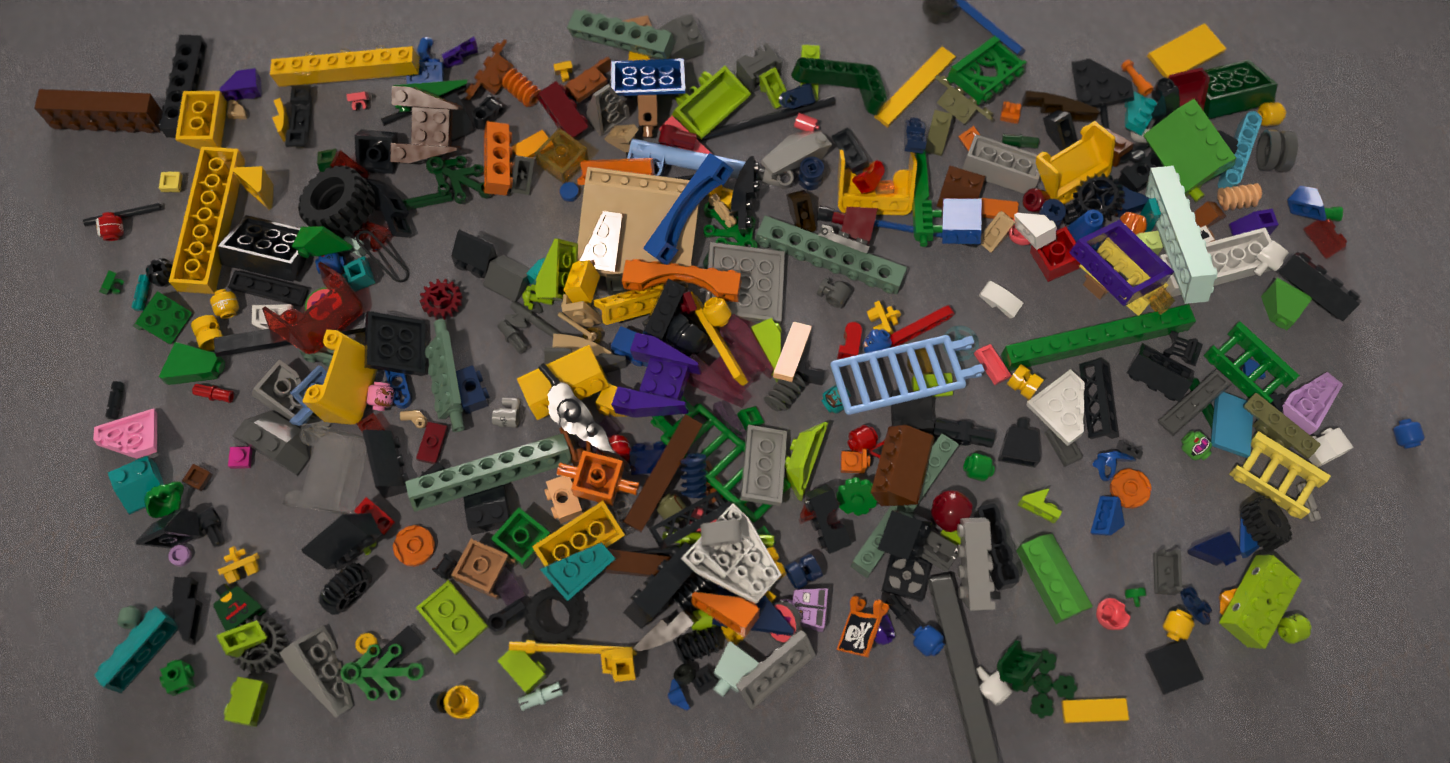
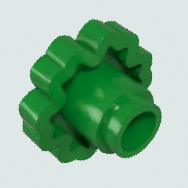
M857 477L847 479L845 485H840L836 493L839 508L846 514L852 512L856 516L867 514L869 508H875L877 503L871 494L873 483L868 479L861 480Z

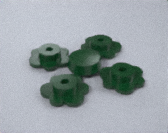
M1046 649L1041 652H1035L1042 654V660L1045 661V664L1042 662L1038 667L1041 674L1036 676L1034 680L1031 677L1024 687L1012 684V689L1015 692H1027L1029 687L1033 685L1035 690L1040 693L1037 697L1031 699L1032 705L1030 706V712L1035 715L1037 714L1040 719H1043L1045 716H1051L1054 713L1051 707L1053 706V701L1048 699L1045 694L1051 691L1052 686L1057 691L1058 697H1065L1068 700L1072 699L1074 692L1078 690L1077 685H1075V679L1072 676L1065 677L1060 675L1058 680L1052 684V680L1047 675H1044L1049 670L1053 671L1055 669L1054 663L1057 660L1056 656L1051 653L1049 654Z

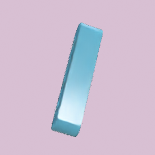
M1254 111L1247 113L1238 124L1234 138L1238 140V149L1234 154L1236 161L1233 167L1221 173L1218 180V188L1237 186L1242 180L1262 122V117L1259 113Z

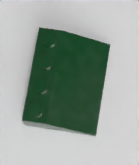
M1250 60L1204 70L1210 77L1203 109L1209 119L1226 114L1230 115L1239 111H1247L1251 108L1260 107L1263 103L1275 102L1278 83Z

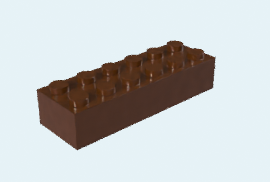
M39 89L34 107L45 122L56 130L62 128L72 130L87 129L91 131L107 130L110 132L126 131L130 133L134 131L145 133L161 132L159 120L162 119L163 111L151 93Z

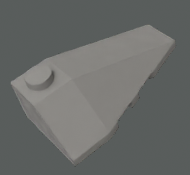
M821 131L797 132L785 138L762 159L761 164L773 176L800 167L801 162L807 157L812 156L822 160L832 144Z
M279 359L253 388L252 396L288 420H291L303 408L291 395V392L302 381L295 370ZM313 412L310 415L309 421L300 425V427L320 438L331 423L323 422Z
M322 626L291 643L279 653L290 671L336 718L352 708L353 703L347 683L341 678L340 670L342 666L341 662H338L335 651L337 648L335 642L325 626Z

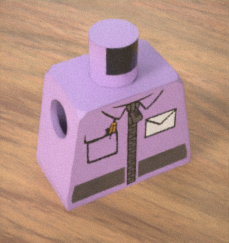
M828 589L794 590L792 600L780 599V602H789L797 608L802 619L800 626L823 632Z

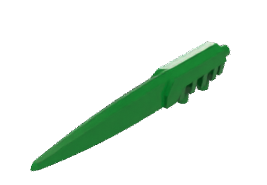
M924 150L923 153H915L917 170L912 203L914 238L916 241H920L921 247H926L928 241H933V233H942V225H933L932 223L933 218L942 216L941 210H932V200H928V173Z

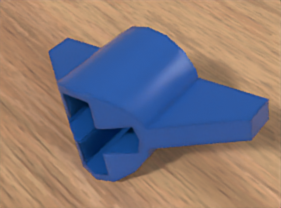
M675 679L671 680L668 693L671 705L678 706L685 711L689 710L690 707Z

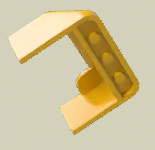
M839 150V210L845 213L846 207L877 208V215L909 214L912 210L917 160L914 152H910L909 169L895 172L892 183H878L875 190L862 194L852 182L856 173L853 174L850 168H845L844 151Z

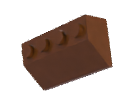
M908 425L888 427L871 489V494L880 506L918 505L934 442L933 435Z

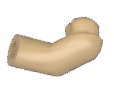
M419 410L400 411L401 421L411 420L420 429L426 427L427 418Z

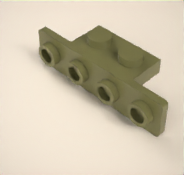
M938 75L935 76L936 80L948 88L937 104L953 114L954 117L965 125L977 111L991 122H994L995 119L992 117L993 113L986 107L982 110L977 106V101L974 98L970 97L968 99L964 96L965 91L960 87L956 86L953 88L949 85L950 82L946 80L944 75L941 78Z
M1255 393L1243 406L1245 410L1258 419L1252 425L1257 432H1261L1287 449L1293 447L1306 459H1309L1321 446L1317 440L1258 393Z

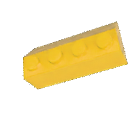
M590 345L546 364L556 378L558 377L561 382L571 386L574 395L580 400L609 387L606 375ZM539 368L517 378L535 418L539 420L550 415L548 392L552 386Z
M602 500L532 547L545 567L601 542L607 548L625 536V534Z

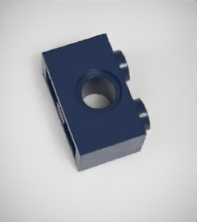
M471 365L456 371L461 404L465 413L469 414L489 406L486 400L490 398L486 387L482 388L480 382H483L480 370L475 371L474 366ZM471 386L476 387V389L472 392L467 391L468 388Z

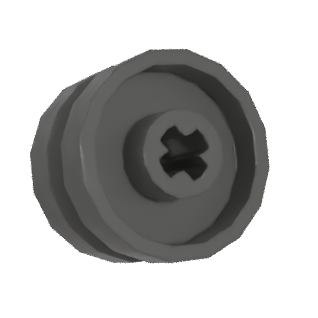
M1264 130L1259 138L1256 150L1258 168L1266 171L1273 169L1280 172L1290 171L1296 161L1298 151L1296 133L1285 130L1280 133L1277 130Z

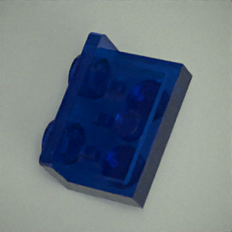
M654 442L653 445L645 446L644 443L634 444L631 447V451H629L631 475L650 474L666 445L663 442Z

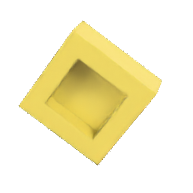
M161 172L160 191L180 192L183 175L180 172Z

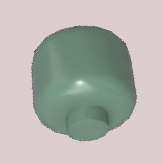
M135 606L124 607L119 612L117 624L125 629H133L139 625L142 613Z

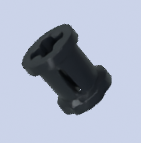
M444 553L443 559L436 568H432V571L447 581V576L458 562Z

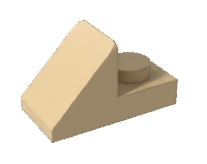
M634 124L614 126L604 139L626 153L629 152L632 138L636 139L635 134L639 129Z
M1000 211L981 235V245L992 253L1009 236L1008 232L1016 222Z

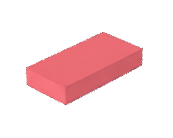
M991 344L973 353L979 363L983 365L984 370L994 385L1012 376Z

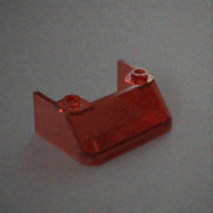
M321 261L318 263L323 284L330 291L303 314L298 310L289 309L281 315H277L266 306L262 308L269 329L306 354L316 353L325 346L323 339L326 330L341 332L364 311L362 301L345 278Z

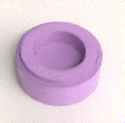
M177 545L170 550L168 558L175 566L182 567L190 562L192 553L186 546Z

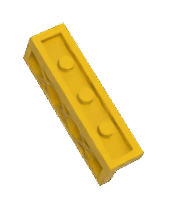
M664 284L654 285L644 291L631 290L593 300L594 306L602 310V321L605 325L649 314Z

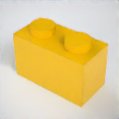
M589 259L572 264L564 287V292L572 303L582 301L586 304L592 303L600 274Z

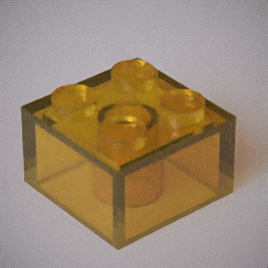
M560 128L535 152L537 165L563 184L567 183L581 168L580 162L589 160L587 148Z

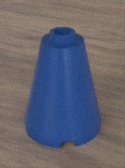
M1089 210L1072 222L1067 229L1075 242L1103 228V215L1097 210ZM1101 241L1091 247L1096 251L1100 247Z

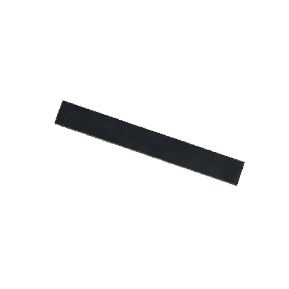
M367 312L215 337V355L220 357L324 339L326 330H336L345 335L365 332Z

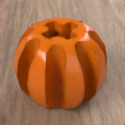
M1126 212L1119 219L1135 235L1144 233L1147 229V220L1144 216Z

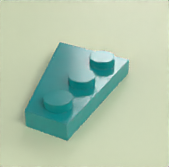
M1133 91L1135 100L1125 102V127L1142 135L1152 119L1151 114L1157 103L1155 100L1146 98Z
M601 542L542 567L540 570L568 601L615 560V557Z

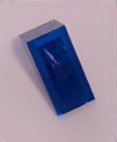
M1230 531L1195 545L1187 551L1189 555L1216 566L1223 563L1225 566L1237 562L1236 557L1242 554Z

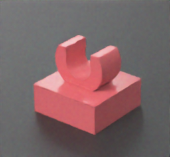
M368 92L346 94L348 102H353V110H357L356 105L359 102L362 103L363 109H367V104L364 100H369Z

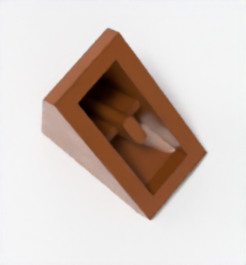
M1207 201L1194 212L1195 222L1200 227L1206 225L1209 228L1226 218L1225 213L1216 202Z

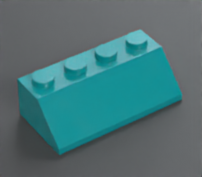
M157 606L149 610L145 614L144 620L130 631L128 638L114 649L111 657L98 667V671L94 676L100 685L106 689L122 693L178 630L175 619Z

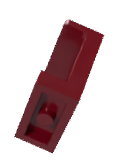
M1196 68L1170 74L1168 78L1179 88L1180 107L1195 99L1203 110L1210 77L1204 69Z

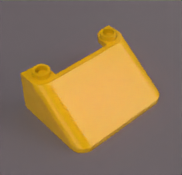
M1096 121L1081 129V140L1053 157L1047 152H1041L1036 156V166L1045 190L1050 195V199L1059 200L1065 205L1075 199L1073 197V193L1077 192L1075 188L1076 186H1081V180L1087 181V175L1091 179L1094 178L1095 173L1098 177L1102 173L1105 174L1106 178L1110 175L1115 137Z

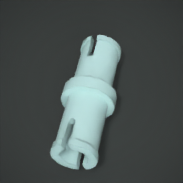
M557 682L543 689L537 688L535 692L519 697V704L528 701V703L520 706L521 710L524 711L538 704L544 705L546 704L545 701L562 696V689L553 692V690L561 687L560 683Z

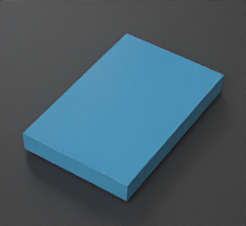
M1223 392L1215 399L1212 446L1247 458L1251 453L1253 415L1243 408L1247 400Z

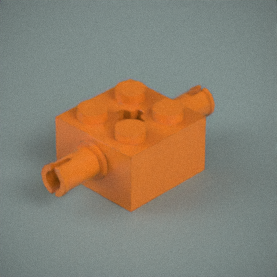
M583 451L577 467L561 462L558 465L560 468L557 469V475L574 479L571 487L573 496L595 502L603 500L605 504L613 506L616 494L619 491L637 495L640 483L622 479L624 471L622 460ZM598 476H601L602 479L595 481V479H597Z

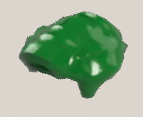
M174 481L169 484H162L158 487H153L146 493L144 503L150 517L161 518L180 509L184 490L181 482Z

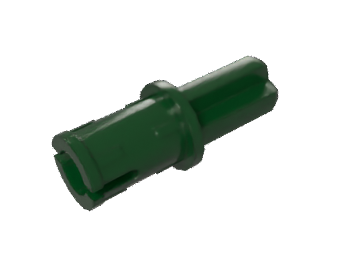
M1003 134L1002 143L1017 146L1018 149L1020 147L1038 148L1039 138L1022 136V134Z

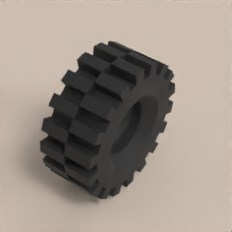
M1260 496L1242 507L1240 511L1242 513L1241 519L1244 520L1242 522L1243 525L1247 527L1246 531L1252 535L1253 541H1257L1258 546H1263L1264 550L1272 551L1292 539L1291 526L1287 523V517L1283 516V511L1279 510L1276 503L1273 504L1270 498L1267 499L1266 496Z

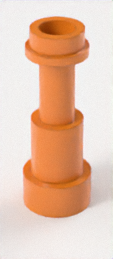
M1126 60L1121 64L1123 72H1128L1132 77V82L1138 88V93L1146 97L1154 90V87L1141 74L1137 73L1133 68L1134 63L1132 61Z

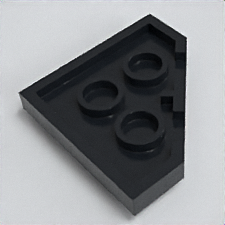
M1090 58L1071 62L1077 101L1094 108L1135 100L1132 81Z

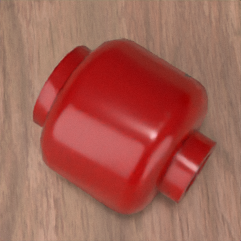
M862 425L849 432L847 444L852 451L855 450L862 454V449L869 451L876 447L878 435L873 427Z

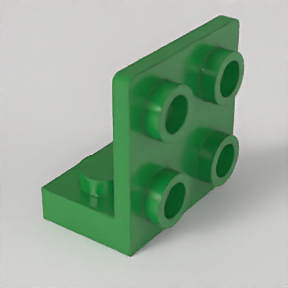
M157 291L133 327L138 330L142 328L164 342L172 344L192 312Z

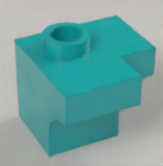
M365 256L343 266L345 274L342 275V279L349 294L376 283L368 259Z

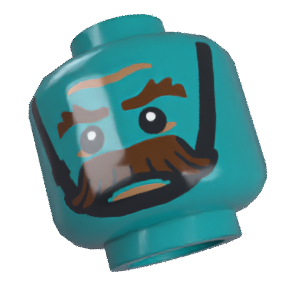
M837 385L823 393L821 402L829 413L838 414L844 410ZM846 389L848 397H851V394Z

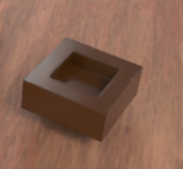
M193 464L182 482L202 492L213 474Z

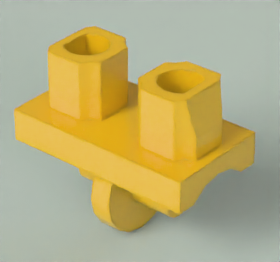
M880 301L874 302L875 307L867 311L868 317L871 322L881 319L882 323L873 327V329H884L890 335L893 334L894 331L890 321H892L894 326L898 325L897 319L901 316L900 311L893 310L892 306L887 307L888 313L886 314Z
M233 546L229 548L230 554L224 556L225 562L233 560L234 563L218 569L219 575L223 574L230 584L241 579L237 570L241 566H244L248 576L260 571L257 559H260V557L256 553L241 559L240 556L246 554L245 549L237 551Z

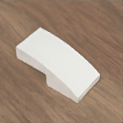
M988 281L979 294L992 308H999L1010 319L1015 317L1023 305V302L992 281Z

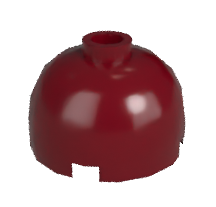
M948 490L935 497L931 507V515L933 521L945 532H954L960 524V518L970 517L973 505L962 493Z

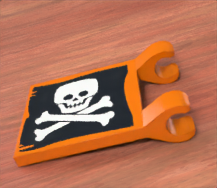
M853 596L850 600V613L836 650L868 657L881 619L888 612L889 605L881 600H876L873 604V614L862 613L860 611L865 607L866 601L859 599L858 596Z

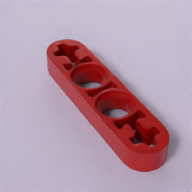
M950 305L944 306L890 335L891 347L902 345L948 321L955 315Z

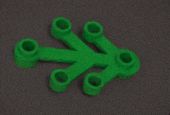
M709 202L704 205V215L708 218H715L725 228L715 229L712 225H706L703 230L705 237H721L716 240V243L723 242L724 244L737 246L750 245L753 248H757V243L752 239L753 228L755 227L754 217L749 216L753 223L752 227L749 228V234L745 235L744 238L738 230V217H735L737 220L736 224L729 228L724 223L725 220H722L714 209L708 208L714 206H711ZM710 229L712 232L707 233L706 230ZM722 237L734 238L737 242H727Z
M372 644L357 662H349L342 667L341 678L348 684L356 683L366 694L368 700L375 701L381 695L380 690L376 687L372 688L363 678L372 677L387 693L390 700H398L402 696L401 689L394 687L385 677L407 676L410 680L416 681L424 676L425 668L420 663H413L408 667L384 668L394 657L402 654L403 648L400 644H392L388 652L372 668H363L372 657H377L381 654V647L378 644ZM394 646H397L399 648V652L397 654H394L392 652V648ZM372 647H376L378 650L375 655L371 653ZM415 667L420 669L418 676L413 673ZM350 669L355 670L356 674L354 677L349 675ZM372 690L377 693L375 698L370 696ZM392 690H397L398 696L396 698L392 697Z

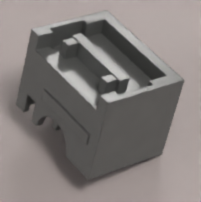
M767 43L763 45L765 51L761 47L755 50V57L744 55L737 59L736 75L751 94L760 90L759 76L768 70L776 67L781 78L782 61Z

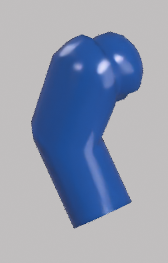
M423 37L418 45L417 52L422 62H429L430 57L427 48H431L433 45L431 38Z

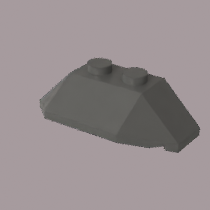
M272 411L245 419L232 435L235 439L297 476L310 460L304 431Z

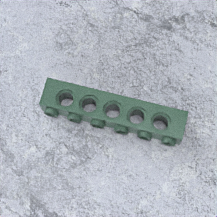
M575 9L567 26L572 37L658 59H669L675 45L671 32L667 30H657L648 25L641 26L632 21L625 22L616 17L609 18L600 13L593 14L584 9L582 11Z

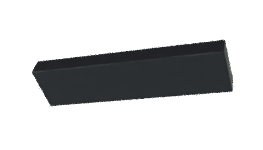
M237 270L234 271L228 288L233 291L299 307L303 306L309 291L307 287Z

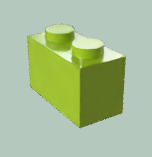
M508 650L497 661L528 695L547 678L543 673L546 669L539 661L536 663L530 658L532 653Z
M237 677L236 682L231 687L232 696L230 702L224 709V720L256 727L269 684L263 681Z

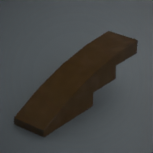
M1026 90L1022 99V107H1040V114H1051L1056 110L1068 112L1071 114L1072 121L1094 122L1099 114V109L1083 102L1046 92Z

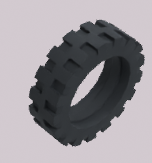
M549 587L540 590L526 604V610L523 614L525 628L527 627L529 630L528 634L533 636L537 642L552 644L566 642L575 635L580 627L582 615H580L581 607L577 604L578 600L574 596L567 601L556 588ZM548 599H555L561 602L569 613L567 627L557 634L544 631L536 619L538 606Z

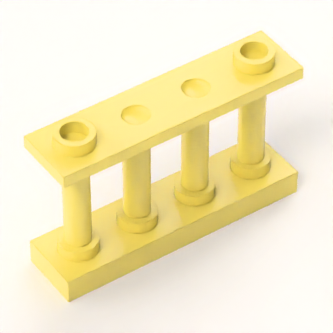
M1109 237L1096 251L1104 260H1107L1114 266V270L1124 274L1131 286L1134 284L1139 285L1150 279ZM1080 264L1079 267H1080L1081 269H1083L1087 274H1089L1093 279H1095V278ZM1165 283L1126 306L1139 316L1151 303L1147 298L1151 297L1156 300L1168 287V284Z
M1258 431L1251 439L1253 450L1242 468L1237 465L1230 471L1229 475L1238 483L1247 485L1259 494L1266 496L1267 499L1270 498L1272 502L1288 511L1291 516L1302 519L1310 512L1309 509L1304 507V504L1314 487L1320 488L1328 482L1330 475ZM1260 453H1263L1270 457L1271 461L1259 479L1249 471ZM1278 464H1281L1289 472L1277 490L1267 484ZM1299 475L1307 481V484L1298 499L1294 501L1285 494L1295 477Z

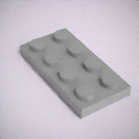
M753 425L747 426L740 500L781 506L787 431Z
M802 630L792 635L784 645L775 649L771 656L765 661L760 662L752 672L743 676L739 683L736 684L746 705L751 710L816 656L807 635Z

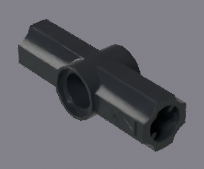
M936 418L934 423V437H940L941 434H944L959 445L968 446L975 444L990 448L993 446L995 439V430L977 427L969 421L952 422Z

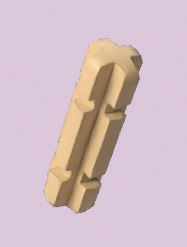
M717 194L712 195L708 202L711 206L715 207L714 210L721 219L725 220L724 223L727 227H733L737 220L733 215H730L731 212L725 204L720 202L719 196Z

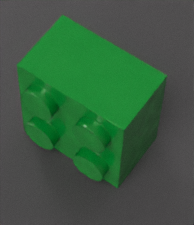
M518 507L491 539L499 549L508 554L510 558L516 560L526 570L537 557L532 546L549 536L550 532Z

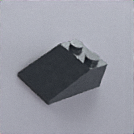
M505 484L463 497L467 527L471 535L498 530L510 518Z

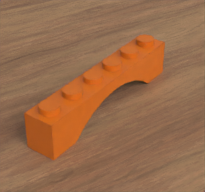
M638 259L625 261L622 276L624 289L644 291L654 285L665 283L667 279H670L672 281L696 284L711 292L715 297L722 298L725 301H739L742 282L741 273L734 270L701 269L697 266L684 267L675 263L667 265L657 261L649 263Z

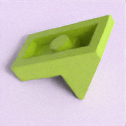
M776 67L760 75L759 80L760 91L766 92L773 108L776 109L781 106L779 103L780 94L787 90Z
M1049 488L1025 495L1017 504L1052 523H1055L1062 513L1054 504L1044 503Z
M257 620L216 636L225 654L234 657H241L245 649L261 644L267 639Z

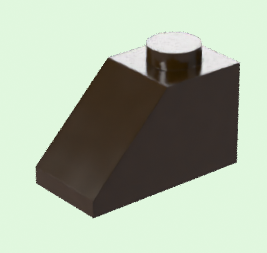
M805 190L786 194L789 211L795 227L809 232L817 231L810 195Z

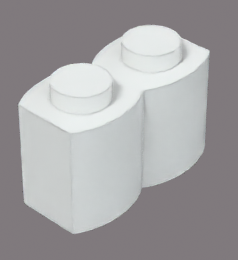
M1328 428L1321 433V437L1313 436L1321 446L1309 460L1318 468L1342 456L1354 447L1340 428L1334 430Z

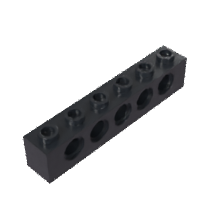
M179 35V40L176 42V54L172 59L173 68L172 72L169 73L170 82L168 88H166V100L162 106V119L159 120V128L166 138H176L183 91H198L207 50V45L201 35Z
M1152 150L1143 160L1135 162L1132 166L1127 165L1120 171L1119 184L1138 193L1147 187L1150 169L1164 166Z

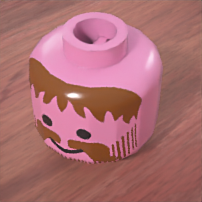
M374 382V385L368 387L366 402L368 405L373 406L372 410L385 411V407L393 405L394 389L390 387L389 383Z

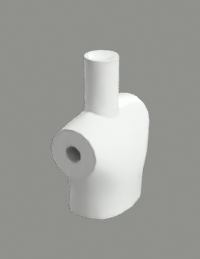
M1272 240L1256 255L1262 263L1256 268L1254 273L1261 276L1267 268L1277 271L1289 252Z
M981 666L975 670L976 674L983 681L979 686L981 694L991 700L996 706L1000 705L1012 694L1013 690L1008 684L1000 681L998 671L989 676Z

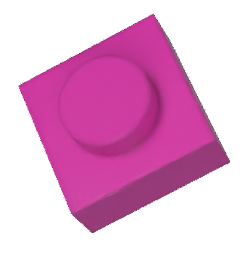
M230 447L228 467L230 469L251 468L253 449L251 447Z

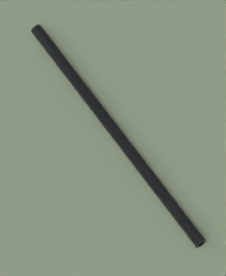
M831 96L796 108H787L712 129L702 139L697 137L696 139L701 142L793 117L799 113L804 114L836 105L835 98Z

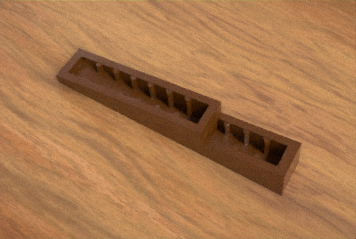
M686 414L682 417L623 523L642 532L681 464L680 460L685 457L703 424Z
M608 549L615 557V560L605 568V572L648 578L651 574L656 576L659 573L656 568L664 559L668 562L672 557ZM693 571L685 582L690 583V578L698 580L695 575L696 572Z

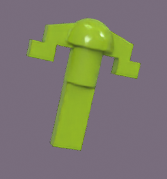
M533 284L527 286L522 294L524 306H527L529 310L533 308V304L529 303V301L552 305L553 300L536 298V294L531 293V291H535V285Z

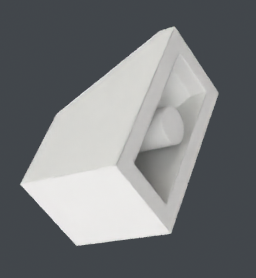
M1014 214L1015 228L1036 250L1056 240L1057 227L1045 215Z

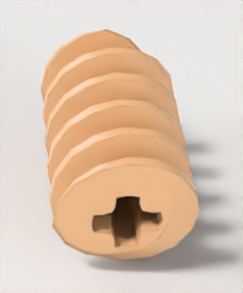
M1258 183L1246 186L1240 185L1239 187L1219 188L1217 192L1218 202L1224 211H1227L1229 208L1235 210L1236 206L1238 209H1242L1243 206L1245 208L1250 206L1257 207L1258 201L1262 197V189Z

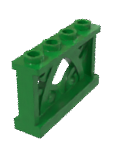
M996 36L990 38L952 66L946 78L951 84L954 82L974 98L978 105L984 101L988 102L995 93H1000L1005 85L1009 86L1016 77H1021L1025 72L1024 67L1027 62L1019 59L999 43L1000 39ZM978 64L995 66L996 77L981 76V69ZM980 86H983V87H985L986 89H984V90L982 91V90L980 89Z

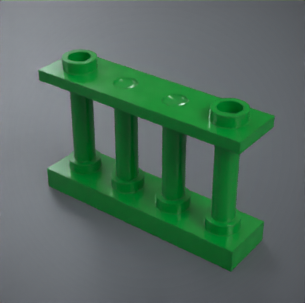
M1241 321L1228 333L1231 338L1221 348L1217 349L1213 345L1203 355L1211 365L1220 370L1249 399L1255 393H1258L1271 403L1273 400L1269 396L1281 384L1287 388L1300 376ZM1239 344L1246 352L1232 363L1225 354L1233 346ZM1253 357L1260 366L1249 376H1246L1239 368ZM1267 370L1276 379L1262 390L1254 382Z

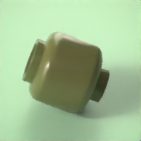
M667 493L659 500L657 512L665 520L685 509L686 505L677 494L671 495ZM677 517L675 523L677 524L683 518Z

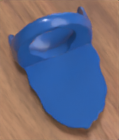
M1111 451L1099 453L1098 458L1092 465L1098 469L1099 476L1103 481H1109L1115 474L1116 461L1136 462V459L1123 452ZM1105 465L1111 467L1109 477L1105 475Z

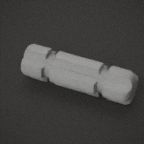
M1301 483L1296 486L1298 494H1301L1307 483ZM1311 493L1304 507L1310 510L1307 515L1308 520L1316 522L1321 519L1319 511H1316L1317 505Z

